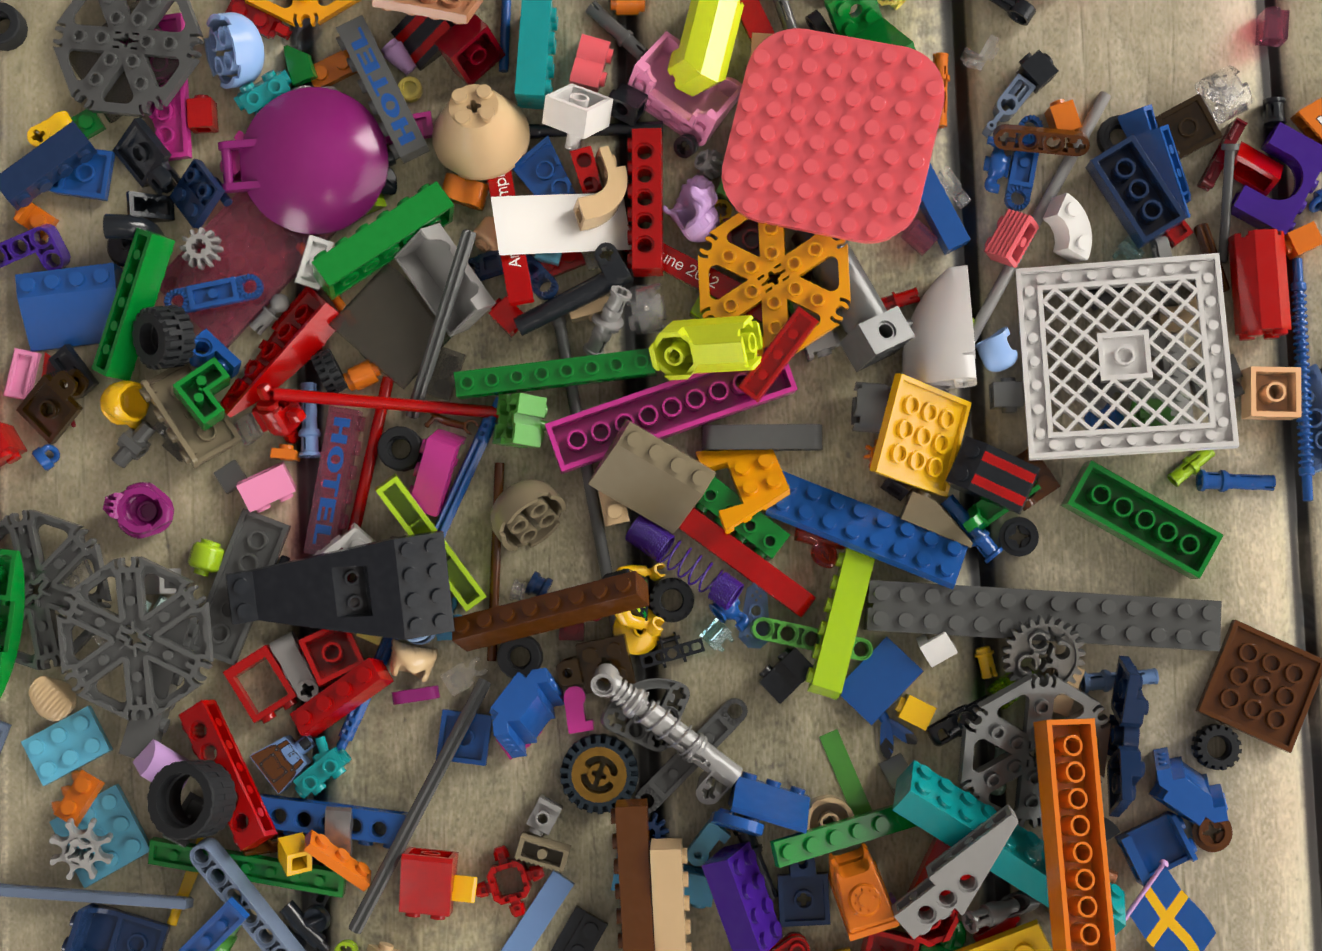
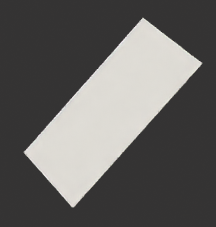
M597 193L491 197L499 255L596 251L597 247L605 242L613 244L617 250H632V245H628L627 240L629 227L627 226L628 220L624 197L617 212L609 221L599 227L580 231L573 208L577 198Z

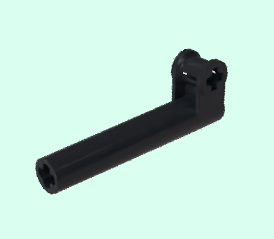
M607 242L597 247L595 259L602 271L601 273L513 318L520 334L524 336L609 294L612 286L619 285L623 287L633 282V278L616 247ZM602 248L613 252L610 255V261H607L606 258H600L599 255L602 254Z

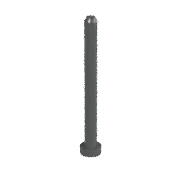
M1221 144V150H1225L1218 247L1221 263H1227L1235 150H1239L1240 144Z

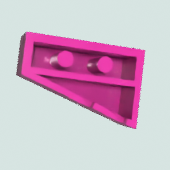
M438 428L432 435L423 440L420 447V453L423 456L421 463L417 462L413 476L416 477L414 485L410 486L409 492L425 514L434 517L440 514L452 482L450 480L454 466L457 467L459 461L457 459L459 448L462 444H465L467 437Z

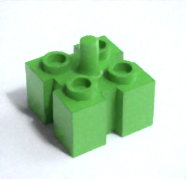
M524 393L499 395L496 412L499 415L498 424H495L492 444L514 448H540L544 439V431H546L545 424L549 423V421L541 420L546 417L548 412L547 398Z

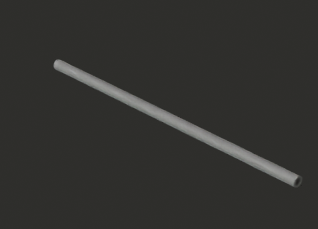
M1101 91L1082 124V128L1079 130L1084 132L1088 138L1111 98L1106 92ZM1078 139L1077 143H1073L1074 147L1078 148L1082 141ZM1064 156L1032 214L1039 227L1043 222V217L1051 198L1059 193L1078 156ZM1004 265L974 319L975 343L1017 267L1013 268Z

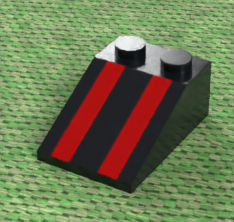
M406 15L391 31V34L398 42L402 41L417 68L421 71L442 55L434 42L453 27L455 23L442 19L432 20L429 17L420 15Z
M966 436L946 478V482L953 489L1021 514L1041 469L994 446Z

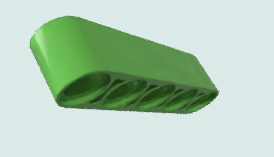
M758 617L750 625V632L757 639L812 651L815 644L812 646L807 645L805 642L806 634L811 631L814 632L817 636V644L820 643L821 635H817L818 628L766 617ZM761 621L766 622L768 625V632L763 636L756 632V625ZM786 626L790 627L793 632L792 638L788 641L783 640L780 635L782 628ZM856 637L850 659L866 660L872 655V644L865 638ZM858 642H862L865 645V652L861 656H857L854 652V646Z

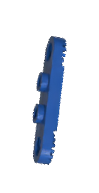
M1035 115L1025 116L1018 124L1024 126L1025 123L1031 122L1036 127H1043L1042 120ZM1016 133L1015 143L1018 142V141H1017V135H1018V133ZM1027 134L1023 137L1022 142L1024 144H1031L1035 141L1036 136L1034 134ZM1013 151L1004 202L1008 209L1019 212L1028 206L1039 153ZM1013 193H1020L1024 199L1023 204L1017 205L1012 203L1011 195Z
M253 274L234 276L170 290L164 297L165 306L172 305V299L177 295H181L184 298V302L181 305L182 307L179 308H183L186 314L257 299L262 295L264 285L262 280ZM251 280L255 281L257 286L255 292L246 293L244 290L245 284Z

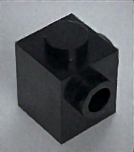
M1038 50L1033 55L1029 52L1019 61L1021 66L1016 73H1019L1036 86L1033 90L1036 94L1056 76L1059 70L1053 65V60L1048 54Z

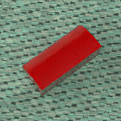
M1241 141L1239 150H1235L1233 179L1267 196L1280 180L1284 165Z

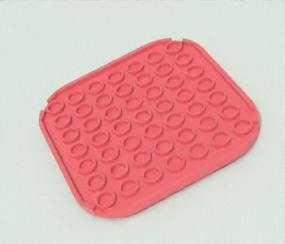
M802 28L786 29L769 36L758 45L748 61L724 156L722 184L729 201L744 217L763 224L767 223L768 225H777L778 227L864 244H874L890 240L891 237L904 231L912 223L919 210L944 106V84L939 70L923 53L904 46Z

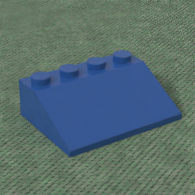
M105 263L15 274L17 300L30 350L38 352L60 349L65 344H71L72 347L99 344L123 268L115 263Z

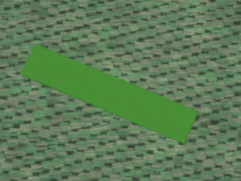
M836 729L820 736L821 743L854 816L872 811L838 730Z

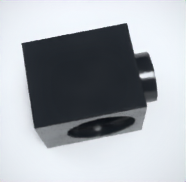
M622 83L617 90L613 89L609 95L610 98H613L611 116L634 126L645 113L648 95L625 83Z

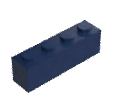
M72 121L1 172L0 191L18 211L20 208L31 204L32 200L41 193L49 191L53 184L60 179L68 177L79 165L90 161L93 155L97 153V150Z

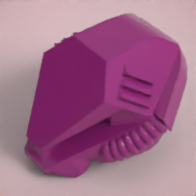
M150 482L133 483L127 486L126 490L121 493L116 492L106 496L103 510L108 516L117 520L120 530L136 539H142L163 532L172 523L174 516V507L171 499Z

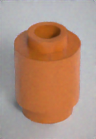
M610 0V10H615V15H639V12H645V0Z
M367 359L348 368V372L344 373L343 377L352 392L356 389L360 391L379 382L378 376L382 375L376 361L371 363Z

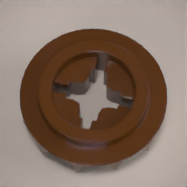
M1205 817L1200 826L1195 823L1192 824L1191 836L1196 845L1207 852H1219L1225 849L1231 842L1233 830L1229 821L1214 823ZM1210 824L1213 828L1221 829L1213 834V839H1211L1210 835L1202 834L1209 830Z

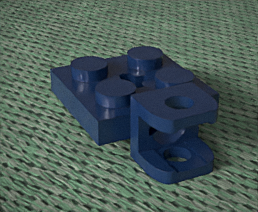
M814 858L807 859L803 864L797 862L789 865V874H777L779 922L782 927L831 925L828 873L816 872ZM801 893H806V896L811 897V900L807 901L805 906H801V902L797 901V897H800Z

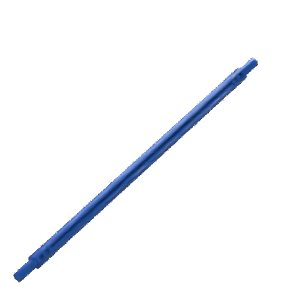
M497 396L492 404L494 408H497L499 397ZM495 416L483 418L434 526L438 531L444 532V538L493 434L495 424H497L495 423L497 419ZM383 637L374 656V659L383 660L385 666L391 657L393 638ZM371 698L348 713L338 734L340 736L336 745L338 750L342 748L345 750L349 741L353 740Z

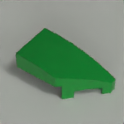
M288 45L284 46L285 60L293 86L299 87L318 78L309 54Z

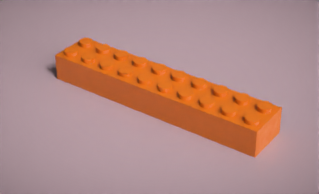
M1095 718L1033 722L1053 951H1116Z

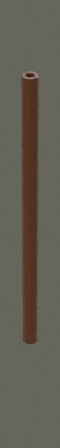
M495 463L493 505L498 496L503 492L504 463ZM493 530L489 608L499 606L501 542ZM497 644L487 647V661H497Z

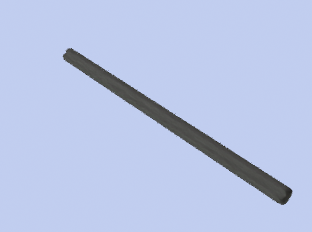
M479 678L349 924V930L356 934L362 933L402 853L405 851L491 686L489 681Z

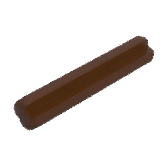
M1202 223L1195 226L1194 232L1202 254L1218 253L1209 225ZM1220 260L1224 293L1230 290V286Z

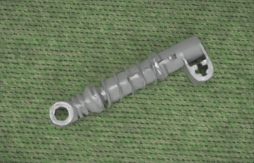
M607 663L600 664L593 674L590 686L595 695L610 697L612 702L615 701L617 706L620 705L626 717L632 718L634 716V723L643 724L646 732L652 731L655 734L656 740H664L666 747L676 749L677 755L682 756L684 761L688 763L693 762L704 770L698 778L696 788L697 799L705 805H712L718 802L738 780L743 768L710 744L704 734L694 732L691 729L692 725L688 727L681 722V717L677 719L670 714L671 709L666 711L659 705L660 701L655 702L652 700L648 702L649 692H646L643 688L637 689L634 687L632 689L633 685L631 683L627 685V680L622 681L623 677L619 675L618 669L615 666ZM600 678H607L610 682L604 683ZM713 778L716 779L714 787L711 786Z

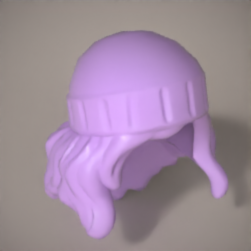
M695 175L692 179H687V184L682 185L679 197L676 199L677 203L673 209H668L665 205L662 208L665 214L671 216V219L680 228L685 238L692 242H705L706 236L714 237L709 232L720 226L718 212L714 207L718 200L715 186L703 175Z

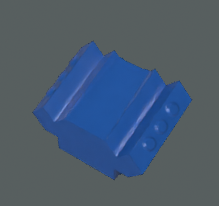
M547 668L533 669L527 677L517 672L490 707L489 713L491 714L490 718L493 720L494 737L512 758L527 756L525 744L537 743V737L550 719H556L554 707L564 705L563 690Z
M1167 747L1153 750L1157 779L1149 792L1150 796L1176 814H1179L1183 819L1191 823L1193 822L1198 826L1201 825L1205 817L1214 823L1229 821L1225 793L1222 792L1221 784L1209 785L1207 774H1200L1184 763L1182 756L1169 758Z

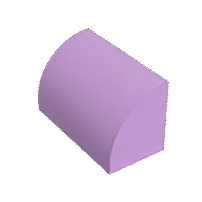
M153 739L134 759L133 764L141 777L152 782L154 776L164 766L177 761H189V759Z

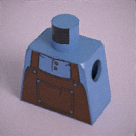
M288 735L253 753L249 757L275 791L281 794L311 764V760L305 753L311 750L315 743L310 736H303L298 741H295L291 735Z

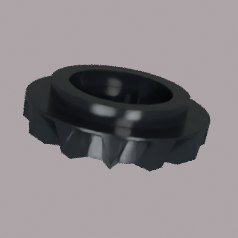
M1014 517L1005 521L1002 525L998 540L1007 553L1012 556L1021 557L1030 554L1036 548L1039 541V533L1034 523L1029 519ZM1017 529L1020 534L1028 535V537L1021 539V544H1017L1016 540L1009 539L1010 536L1016 534Z

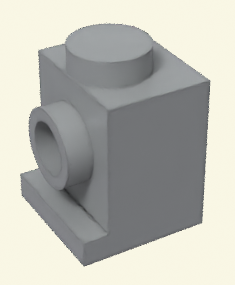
M831 330L804 349L807 362L812 361L816 354L818 358L832 354L831 350L840 346L837 332L833 333Z
M541 794L526 823L530 826L529 831L540 837L544 833L549 835L563 805ZM545 814L548 817L547 822H540L538 816Z

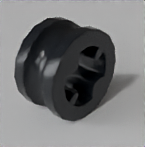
M683 134L675 140L673 145L674 151L679 157L688 158L698 150V141L691 134ZM685 141L687 142L686 145L689 144L690 149L685 150L686 147L682 146V143Z

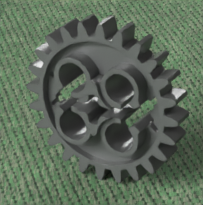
M1039 614L1037 622L1028 617V625L1025 626L1019 621L1018 623L1021 628L1019 631L1013 628L1010 629L1014 637H1005V640L1010 645L1002 647L1003 652L1008 655L1001 657L1004 663H1008L1003 669L1005 672H1011L1007 676L1010 681H1018L1028 674L1032 675V671L1028 666L1020 665L1024 658L1030 657L1032 658L1031 664L1035 669L1039 667L1044 672L1047 668H1055L1053 675L1065 682L1076 683L1073 675L1082 674L1077 666L1085 665V662L1079 657L1086 655V652L1083 649H1079L1084 645V642L1081 639H1077L1079 633L1076 630L1071 632V624L1067 623L1063 626L1064 621L1060 617L1054 623L1052 615H1049L1047 620L1044 621L1041 614ZM1048 627H1050L1054 634L1060 635L1054 637L1057 644L1066 645V649L1062 654H1055L1056 648L1052 643L1048 645L1045 640H1042L1039 644H1032L1033 637L1043 635L1049 640ZM1040 654H1048L1047 657H1042L1041 659L1039 658ZM1038 671L1037 676L1040 677L1039 683H1042L1045 679V676H1043L1040 673V671Z

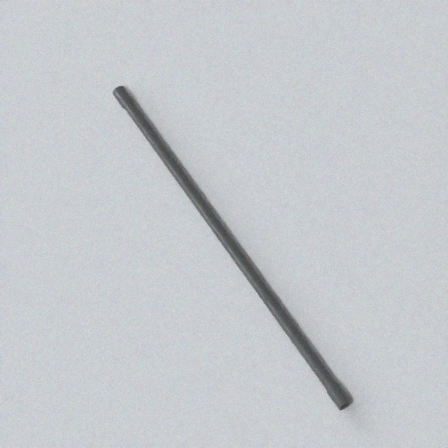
M565 315L552 321L560 359L572 358ZM578 386L565 387L570 415L581 412L582 407ZM590 464L581 467V473L602 579L605 574L613 571L598 491L588 485L594 473L593 465ZM611 615L608 617L613 636V624L616 617ZM632 723L629 726L631 736L637 737L640 735V724Z

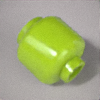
M201 538L200 542L193 543L188 558V564L194 568L193 573L208 577L209 572H218L224 557V550L220 548V543Z

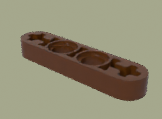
M1001 124L993 131L995 145L1003 150L1082 156L1090 148L1087 135L1081 131ZM1007 132L1009 137H1006L1005 141H1001L999 136H1003ZM1016 133H1018V135H1017V141H1018V142H1017V143H1015V140H1014V138H1016ZM1027 134H1034L1036 136L1035 141L1031 144H1024L1022 139ZM1057 136L1060 138L1058 145L1050 147L1046 144L1050 137ZM1065 138H1067V140H1068V142H1069V143H1066V147H1065ZM1078 139H1081L1082 144L1075 148L1073 143H1077Z

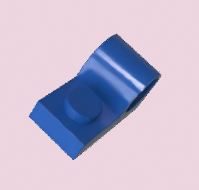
M204 329L196 336L195 349H193L194 355L190 358L189 362L192 366L198 368L215 357L230 375L231 379L239 373L241 361L210 331ZM196 351H203L205 354H200Z

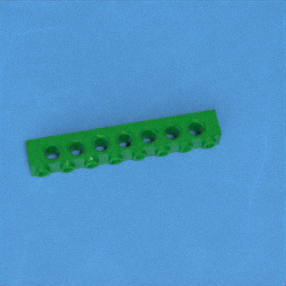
M649 348L454 372L456 397L461 400L657 376L656 369L652 366Z

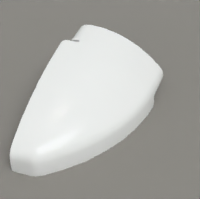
M953 266L945 270L934 281L918 303L911 317L913 321L911 329L915 337L903 346L902 370L904 375L940 390L977 385L968 266Z

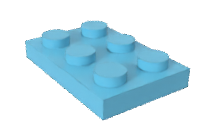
M87 706L21 741L43 786L58 780L113 750L91 706Z

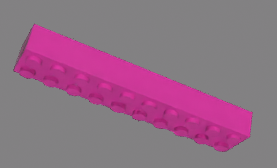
M787 364L759 403L738 388L750 370L696 373L689 379L671 380L546 423L545 429L560 472L564 474L601 461L626 419L658 438L665 439L794 394L798 388L790 366Z

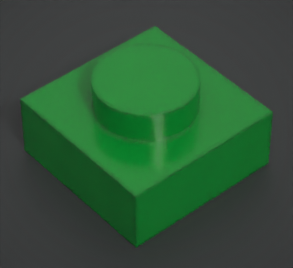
M88 109L71 118L88 140L106 130L98 113H93Z

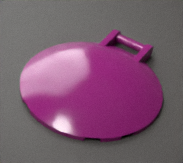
M306 87L281 94L267 103L256 114L247 128L243 140L218 142V151H221L224 184H221V186L225 190L224 193L248 192L253 203L267 218L290 231L301 234H329L351 226L352 223L356 222L363 215L365 216L375 205L382 188L385 186L388 175V148L385 137L375 118L354 98L329 88ZM231 151H239L242 182H234Z

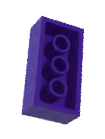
M749 841L723 847L701 866L732 951H769L783 937L782 926L777 920L773 901L768 895L764 876L760 873L756 862V854L752 850Z

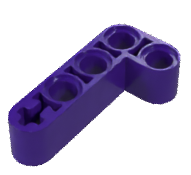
M42 224L0 243V251L4 254V261L0 260V268L33 253L37 254L42 266L46 270L62 269L69 264L71 259L59 231L52 224ZM41 230L48 234V242L41 239ZM19 240L26 244V251H22L19 248ZM52 253L59 256L60 264L53 262Z

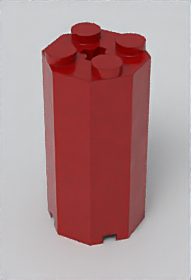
M1277 229L1250 230L1245 237H1241V232L1233 234L1228 238L1235 335L1239 336V341H1250L1259 336H1264V340L1279 339V336L1288 335V331L1292 329L1284 231L1278 232Z

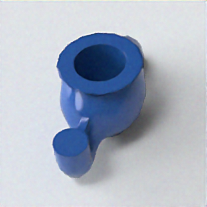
M988 136L987 144L993 146V151L990 156H985L983 171H987L988 176L984 182V187L986 191L998 194L1000 184H997V180L1003 176L1007 179L1011 155L1007 156L1003 149H999L995 145L993 136Z
M738 598L728 610L722 609V607L714 602L709 604L710 610L719 621L726 623V620H735L737 623L735 626L740 632H743L750 623L748 616L739 610L740 600Z

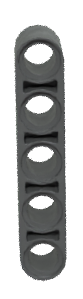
M702 425V451L823 450L822 425Z

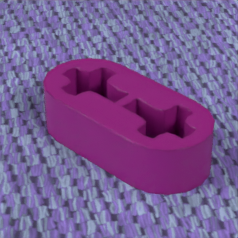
M438 685L391 692L393 705L440 698Z

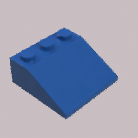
M743 771L742 775L732 786L728 800L730 811L806 834L810 797L805 794L806 790L796 786L786 789L780 787L781 782L768 778L766 782L756 780L757 775Z

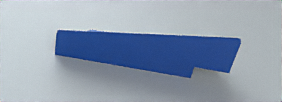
M1152 104L1118 116V121L1126 137L1128 138L1134 134L1187 218H1190L1191 214L1186 203L1191 201V193L1169 125L1158 128Z

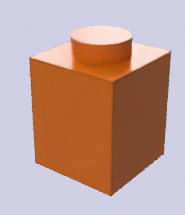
M1064 99L1056 100L1050 104V107L1044 113L1049 128L1079 131L1082 128L1073 99L1066 102ZM1052 136L1053 141L1060 139L1057 136Z
M1314 221L1290 231L1284 236L1286 255L1289 260L1322 245V236Z

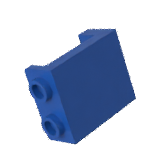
M1166 811L1115 836L1137 883L1145 886L1161 864L1159 862L1161 859L1168 861L1169 866L1166 867L1168 870L1186 861L1194 862L1198 860L1195 854L1198 851L1191 838H1187L1183 830L1186 829V825L1179 814L1176 815L1173 812Z

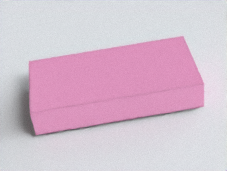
M18 348L14 349L3 396L24 400L34 388L42 354Z

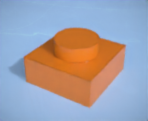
M279 444V448H271L270 458L300 462L299 451L294 450L293 445Z

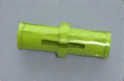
M1200 450L1190 457L1186 456L1182 460V464L1167 475L1168 480L1174 486L1179 487L1192 474L1196 475L1200 471V467L1215 456V452L1213 450Z

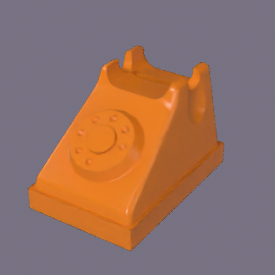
M861 843L860 848L836 856L830 853L828 881L850 942L898 927L899 922L894 917L888 892L877 864L873 860L866 844Z

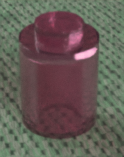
M918 219L914 220V222L912 221L902 231L903 234L900 236L921 256L939 239Z

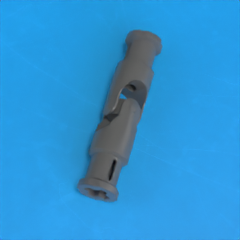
M1018 890L1004 896L1000 901H990L982 904L977 910L965 911L962 915V922L970 934H975L982 927H992L1000 924L1006 918H1014L1033 911L1042 903L1023 891Z

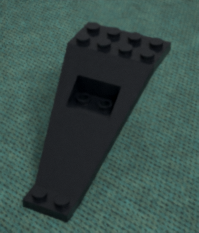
M441 530L389 538L257 569L225 574L231 623L233 625L265 621L403 640L455 631L444 532ZM350 573L355 574L353 581L347 580V576ZM353 598L358 599V603L355 606L350 605V601Z

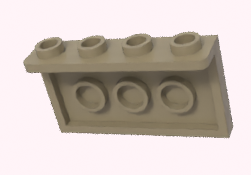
M188 363L182 367L169 368L149 380H141L142 388L139 389V392L146 402L151 401L155 407L152 412L158 422L164 421L168 428L166 434L173 444L177 442L182 449L179 451V454L186 464L191 463L195 469L242 442V438L226 413L224 419L204 432L175 396L173 384L196 369Z

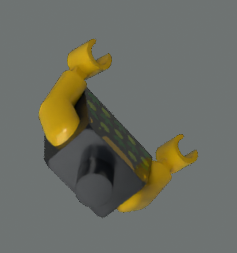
M657 563L651 568H647L646 565L621 566L615 572L605 574L602 579L636 571L648 583L649 594V579L646 576H649L653 581L660 580L666 574H660L657 570L663 569L665 564ZM648 606L614 615L622 626L639 630L645 628L651 636H657L663 630L659 628L664 623L661 617H654L650 622L647 621Z

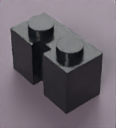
M788 647L777 656L780 661L773 667L769 664L759 673L762 678L758 682L779 704L806 680L809 667L813 668V665L796 647H793L791 650Z

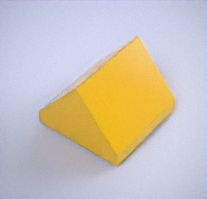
M455 875L451 901L474 903L477 877Z

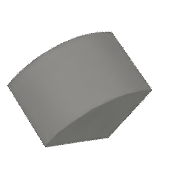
M181 568L169 569L181 575ZM152 573L146 575L144 579L146 595L176 593V586L173 583Z

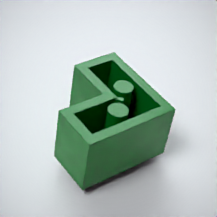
M213 357L173 384V393L204 432L225 418V410L214 395L230 385V375L218 360Z

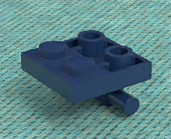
M193 159L169 196L192 228L197 229L203 226L219 200L225 207L230 206L233 202L230 196L224 193L225 190L221 186L223 183L219 178L214 177L202 160Z

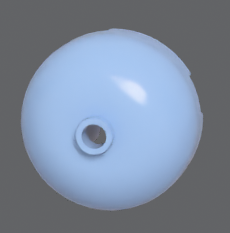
M226 12L210 15L206 22V25L210 27L209 38H204L206 57L213 77L217 74L219 75L220 87L224 89L239 88L249 82H254L260 75L264 65V44L257 27L250 19L239 13ZM231 50L226 51L223 56H216L217 51ZM238 74L237 76H233L232 78L226 76V75Z

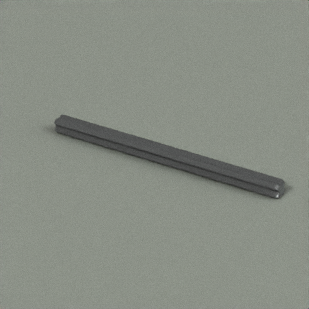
M465 229L461 233L410 399L425 400L476 237V233ZM406 411V416L412 419L419 418L421 412Z

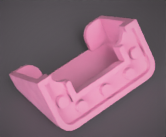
M666 31L635 64L627 85L648 95L645 111L659 121H663L666 126L679 135H693L698 141V146H703L738 101L742 84L732 77H726V80L720 82V84L693 97L676 89L673 83L675 78L673 75L670 76L667 69L671 53L679 48L680 40Z

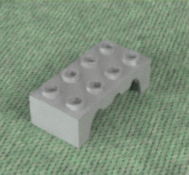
M440 223L421 228L394 257L435 316L457 249ZM468 263L446 330L449 337L469 330L496 304Z

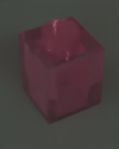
M1275 6L1268 7L1257 16L1255 45L1280 47L1288 40L1289 10H1281L1280 7Z

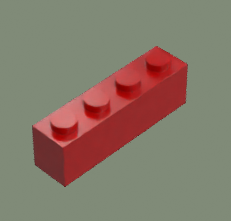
M369 657L290 713V716L300 735L316 737L390 685L394 680L383 660Z

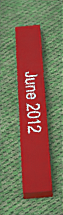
M627 224L629 230H632V226ZM663 243V272L699 290L698 260ZM644 245L639 251L648 252L651 247ZM622 250L628 254L632 253V250ZM713 268L709 270L710 295L716 299H720L742 284ZM762 303L745 313V315H752L753 319L763 324Z

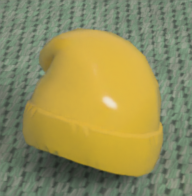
M123 380L110 384L103 391L100 398V407L103 415L110 422L116 425H128L133 429L139 426L149 407V402H146L139 392V389L142 388L141 383Z

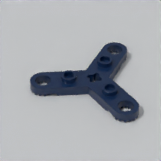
M499 250L488 251L468 260L470 267H475V274L480 281L504 274ZM526 254L533 293L541 300L553 298L559 290L558 282L531 254ZM550 282V290L541 292V285Z

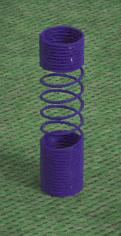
M642 515L633 522L625 536L626 541L632 543V545L650 556L657 563L668 559L667 570H673L679 566L677 571L678 578H682L690 572L688 585H693L700 580L698 586L700 593L711 587L708 599L712 600L716 605L718 604L724 610H728L734 604L744 588L742 582L727 572L723 573L724 570H721L709 586L704 590H700L703 579L713 565V562L708 565L707 569L697 580L690 583L691 575L701 560L702 555L698 557L694 565L686 573L680 576L681 566L691 552L692 547L687 550L684 557L675 566L669 568L671 557L681 544V540L677 542L670 554L661 560L673 545L675 535Z

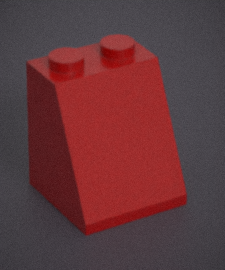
M416 847L407 848L401 856L399 912H405V916L413 918L420 917V914L430 915V919L445 920V917H450L453 911L454 901H451L454 876L457 875L459 852Z

